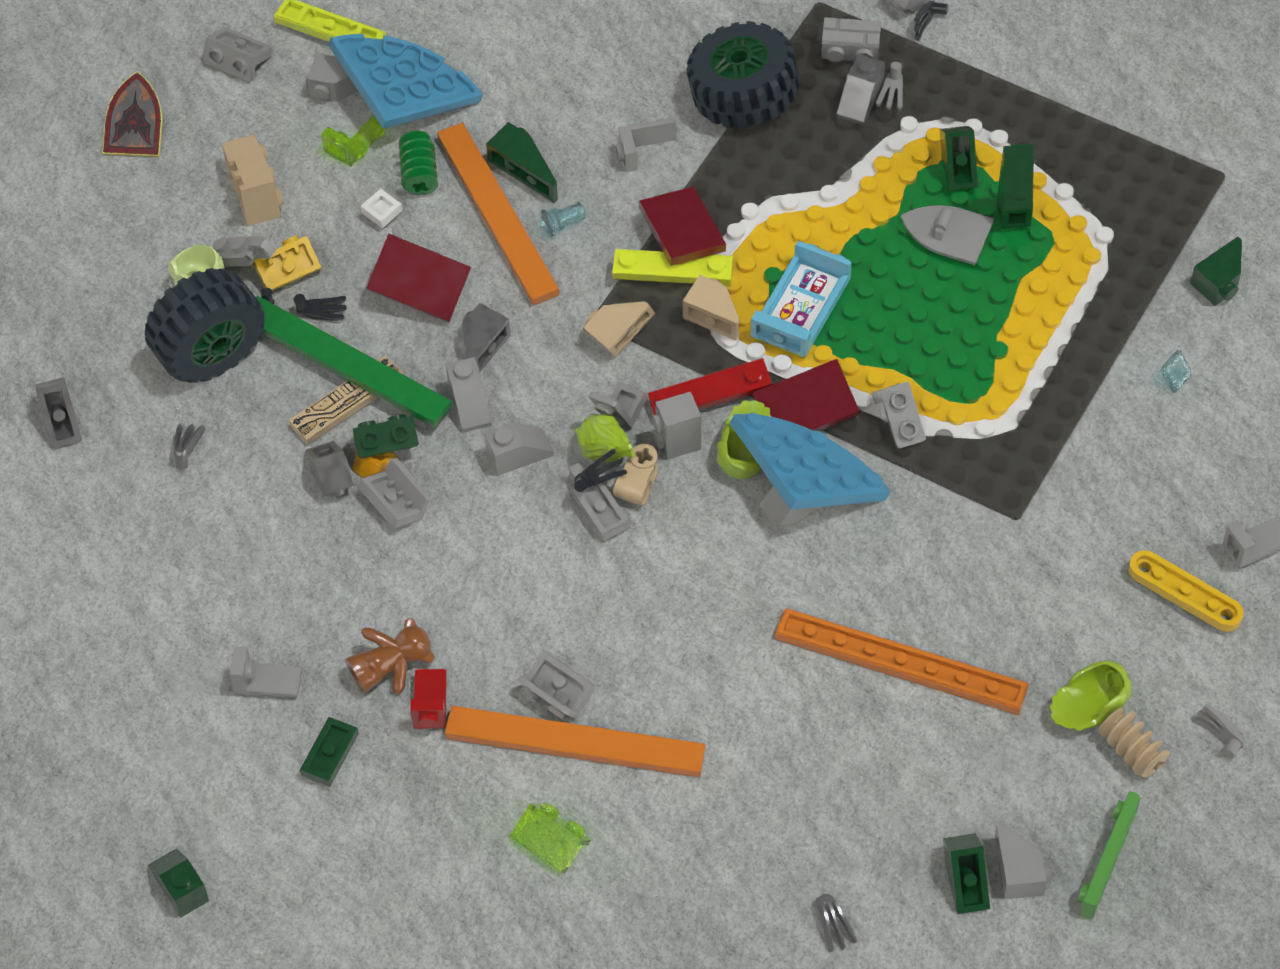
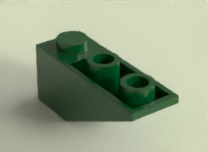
M1033 144L1003 146L997 193L1001 229L1031 227L1034 176Z

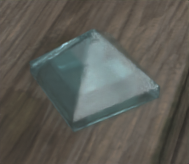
M1177 350L1160 368L1172 393H1176L1193 374L1181 350Z

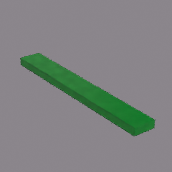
M256 296L263 306L265 314L262 333L265 336L434 428L451 409L452 402L448 398L269 301Z

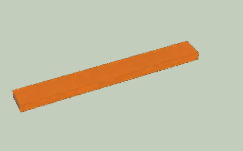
M462 122L438 131L437 139L531 304L534 306L559 296L557 284L464 123Z
M785 608L775 632L776 640L1017 715L1020 713L1029 683L788 608Z
M452 705L445 730V739L693 777L701 776L706 744Z

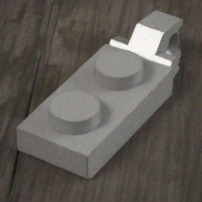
M261 236L220 238L212 245L213 249L222 257L224 267L251 266L255 259H270L276 251L269 244L268 239Z
M579 462L568 467L570 472L568 476L573 483L569 486L572 496L602 541L630 528L628 518L604 483L588 487L583 492H578L574 488V479L584 469Z

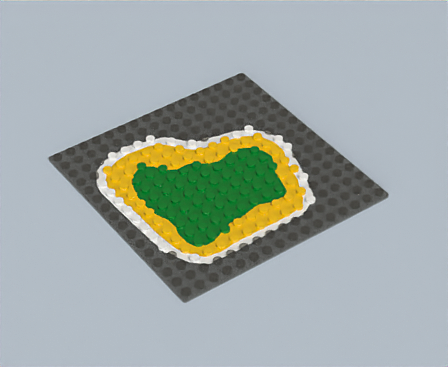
M818 2L813 6L790 39L797 63L800 86L797 90L798 94L794 101L790 102L789 108L784 113L779 112L776 119L772 121L766 120L763 122V125L757 127L750 125L747 129H739L738 126H733L732 129L727 128L685 186V188L694 186L726 242V251L714 255L733 256L731 286L726 287L739 317L738 339H731L683 318V300L693 286L691 283L619 279L598 310L603 305L647 302L655 314L634 336L631 342L704 376L764 358L773 385L837 359L859 408L860 415L822 431L1006 517L1019 520L1022 518L1223 184L1225 174L881 28L878 60L885 62L884 82L890 73L891 63L899 62L902 64V109H898L897 89L894 92L892 106L889 110L887 109L886 105L890 91L888 88L879 107L876 106L875 101L864 126L837 118V111L847 76L854 61L842 60L840 62H832L828 59H821L824 17L862 19ZM969 126L974 129L978 188L949 191L941 157L939 129ZM1033 144L1034 176L1031 227L1001 229L997 193L1003 146ZM942 205L957 207L994 218V222L976 264L972 265L939 255L923 247L909 234L902 222L901 215L921 207ZM653 233L640 249L663 252ZM797 241L813 244L819 249L832 254H839L851 261V279L805 358L751 337V318L756 310L760 312L763 310L794 257ZM909 381L926 440L898 449L895 446L883 403L875 404L871 392Z

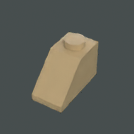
M699 275L683 300V318L737 340L739 337V317L727 287L716 279H709Z
M645 301L603 305L599 310H595L589 315L583 328L595 341L616 358L652 318L655 312Z

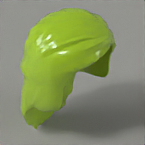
M744 400L739 406H733L732 412L723 425L720 440L716 445L717 463L721 470L732 478L749 479L759 474L762 470L730 425L734 414L756 413L772 417L770 416V408L764 407L763 403L756 400Z
M1112 660L1093 662L1075 672L1067 684L1057 690L1056 694L1052 696V705L1049 706V710L1052 712L1050 718L1056 725L1063 726L1066 729H1074L1077 732L1101 725L1113 712L1123 708L1131 697L1132 684L1123 666Z

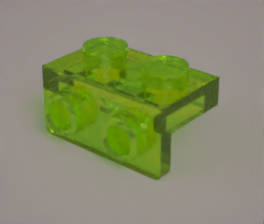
M547 802L542 804L529 803L509 837L559 873H566L582 845L588 846L592 839L584 834L586 829L573 820L567 822L558 816L560 811Z

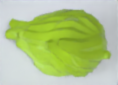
M592 413L584 419L580 427L575 428L574 433L577 434V444L581 446V452L585 458L595 462L612 449H615V454L603 463H611L626 456L630 458L635 457L632 451V443L629 442L627 434L613 416Z

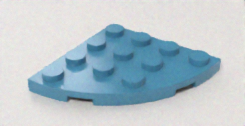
M350 34L330 38L328 46L383 129L479 103L483 96L466 74L462 71L457 73L453 68L444 63L445 58L415 43L389 36H383V39L365 38L364 34Z
M756 413L734 414L730 421L732 428L790 510L886 501L891 493L879 474L873 472L860 459L828 439L820 431H812L789 421Z

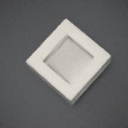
M382 189L378 190L360 206L361 213L381 228L402 212V204Z

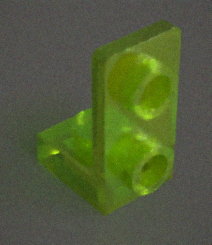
M374 114L351 139L344 132H337L327 127L321 133L323 150L330 156L352 167L358 159L365 156L368 148L375 140H379L383 136L386 128H382Z

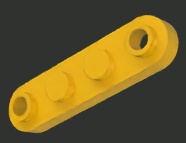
M1141 550L1132 555L1128 571L1136 582L1218 630L1230 632L1236 630L1241 625L1244 610L1238 601L1151 551ZM1140 568H1146L1149 572H1143ZM1221 616H1228L1231 620L1223 619Z

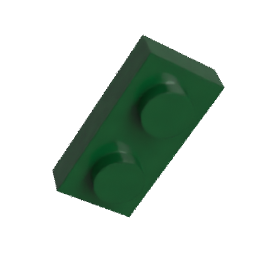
M328 717L300 768L301 776L330 787L359 734L358 728Z

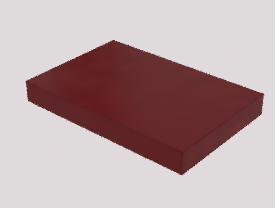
M694 186L639 200V209L671 266L726 251V242Z
M388 233L366 290L449 323L471 267Z
M837 359L752 393L756 401L763 403L764 407L770 408V416L798 424L812 431H821L860 415L859 408Z

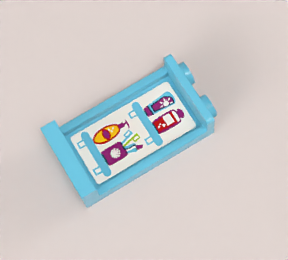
M797 241L794 257L761 312L756 310L751 318V337L805 358L851 279V261L839 254H832L819 249L813 244Z

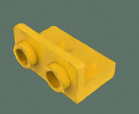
M298 235L292 236L282 242L283 246L277 248L270 259L254 260L252 263L253 270H257L265 288H270L273 291L321 270L322 267L307 236L300 239Z

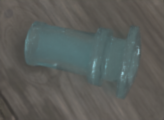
M575 202L559 210L553 208L548 212L542 209L539 212L540 225L544 233L550 238L555 236L556 231H562L564 226L586 218L585 209L580 202Z

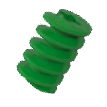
M425 131L407 132L398 141L402 186L412 194H430L438 188L436 154L434 152L435 144L430 140L429 134Z

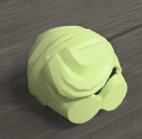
M205 244L195 245L183 250L168 263L169 274L175 279L174 286L178 284L177 281L184 277L186 279L191 277L194 272H205L206 269L210 268L224 269V263L219 253L212 246Z

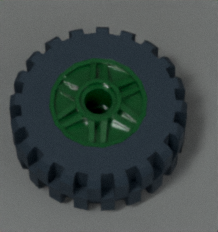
M746 21V24L735 22L726 28L721 26L715 30V33L705 35L702 43L698 42L687 61V77L695 107L698 108L699 113L703 117L708 118L709 121L717 125L722 123V126L732 129L733 126H738L739 129H747L750 125L757 127L763 125V122L766 120L772 121L778 117L779 112L784 113L789 108L790 102H793L798 94L797 90L800 86V79L792 44L781 31L776 28L772 29L771 26L764 23L756 25L753 21Z
M210 268L206 269L205 272H194L191 277L187 279L184 277L177 281L178 284L173 288L169 287L164 292L165 295L161 299H157L153 305V311H149L144 334L146 344L169 375L179 381L197 383L198 380L205 382L211 380L213 376H221L227 369H233L239 364L238 361L243 357L246 358L251 353L250 349L252 346L257 345L259 334L263 333L265 322L263 306L236 273L229 270Z

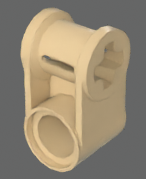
M640 444L632 449L635 457H628L623 470H627V474L617 477L613 489V497L639 506L646 504L659 471L657 451L648 444Z

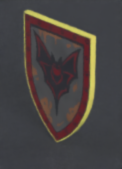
M138 71L119 86L110 100L105 117L102 154L160 157L162 135L161 105L151 84Z

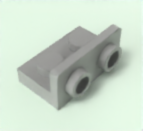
M223 27L206 37L203 62L250 82L254 79L256 65L271 57L272 47Z

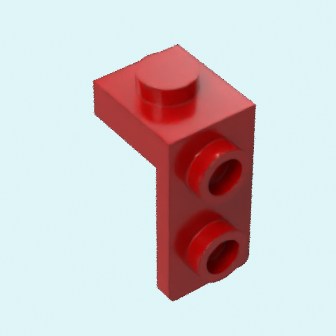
M446 669L415 670L414 699H411L410 707L413 729L446 728Z

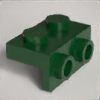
M400 414L387 418L388 421L385 422L366 421L359 423L357 428H352L358 457L362 459L417 447L419 442L413 416L406 417L405 414Z

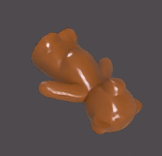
M407 618L404 621V629L397 635L395 640L375 629L363 628L361 635L365 639L376 643L379 647L352 655L345 659V663L363 694L376 686L392 670L394 673L393 692L401 694L405 687L407 662L422 660L425 663H431L435 658L431 652V641L427 633L416 625L413 618Z

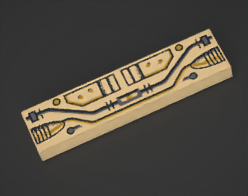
M386 355L377 360L403 374ZM347 380L291 418L289 425L309 445L378 397Z

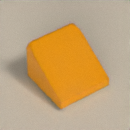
M390 452L361 459L358 457V453H356L352 470L365 478L384 472L389 460L393 458L398 459V457Z

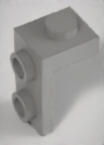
M674 118L658 119L652 122L618 127L619 144L615 145L618 162L623 161L626 172L637 170L636 147L676 140V122Z
M618 382L611 398L591 392L588 398L594 403V409L597 412L613 416L619 423V426L622 424L632 428L648 396L641 390Z

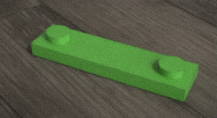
M1129 791L1125 802L1121 800L1117 802L1112 819L1117 820L1091 883L1087 884L1084 882L1077 901L1082 903L1080 912L1082 917L1091 920L1095 915L1138 811L1141 797L1137 793Z

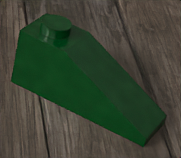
M507 122L486 143L488 161L555 203L558 200L557 182L531 135L525 129Z

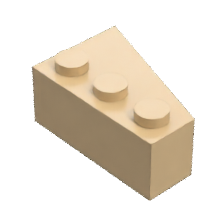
M255 134L221 143L225 163L247 226L281 217L279 205L284 204L280 188L275 187L276 179L273 168L267 165L268 156L264 144L259 145Z

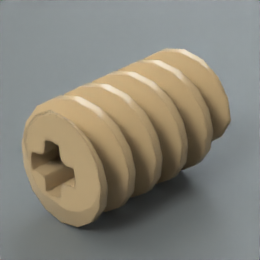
M1119 708L1101 724L1099 734L1102 738H1107V743L1110 747H1116L1115 752L1119 757H1124V762L1127 766H1133L1132 771L1136 776L1147 778L1163 766L1171 752L1167 749L1159 753L1158 750L1162 742L1156 740L1150 744L1149 741L1154 733L1150 730L1141 734L1140 732L1143 730L1145 723L1140 721L1133 725L1132 722L1137 716L1136 713L1130 712L1124 715L1125 708Z

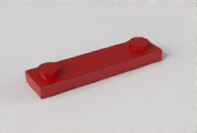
M764 358L649 392L648 398L653 413L656 415V402L691 392L700 411L753 395V392L772 385V381Z

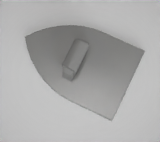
M942 205L921 207L901 215L902 222L909 234L923 247L939 255L972 265L976 264L994 222V218L957 207Z

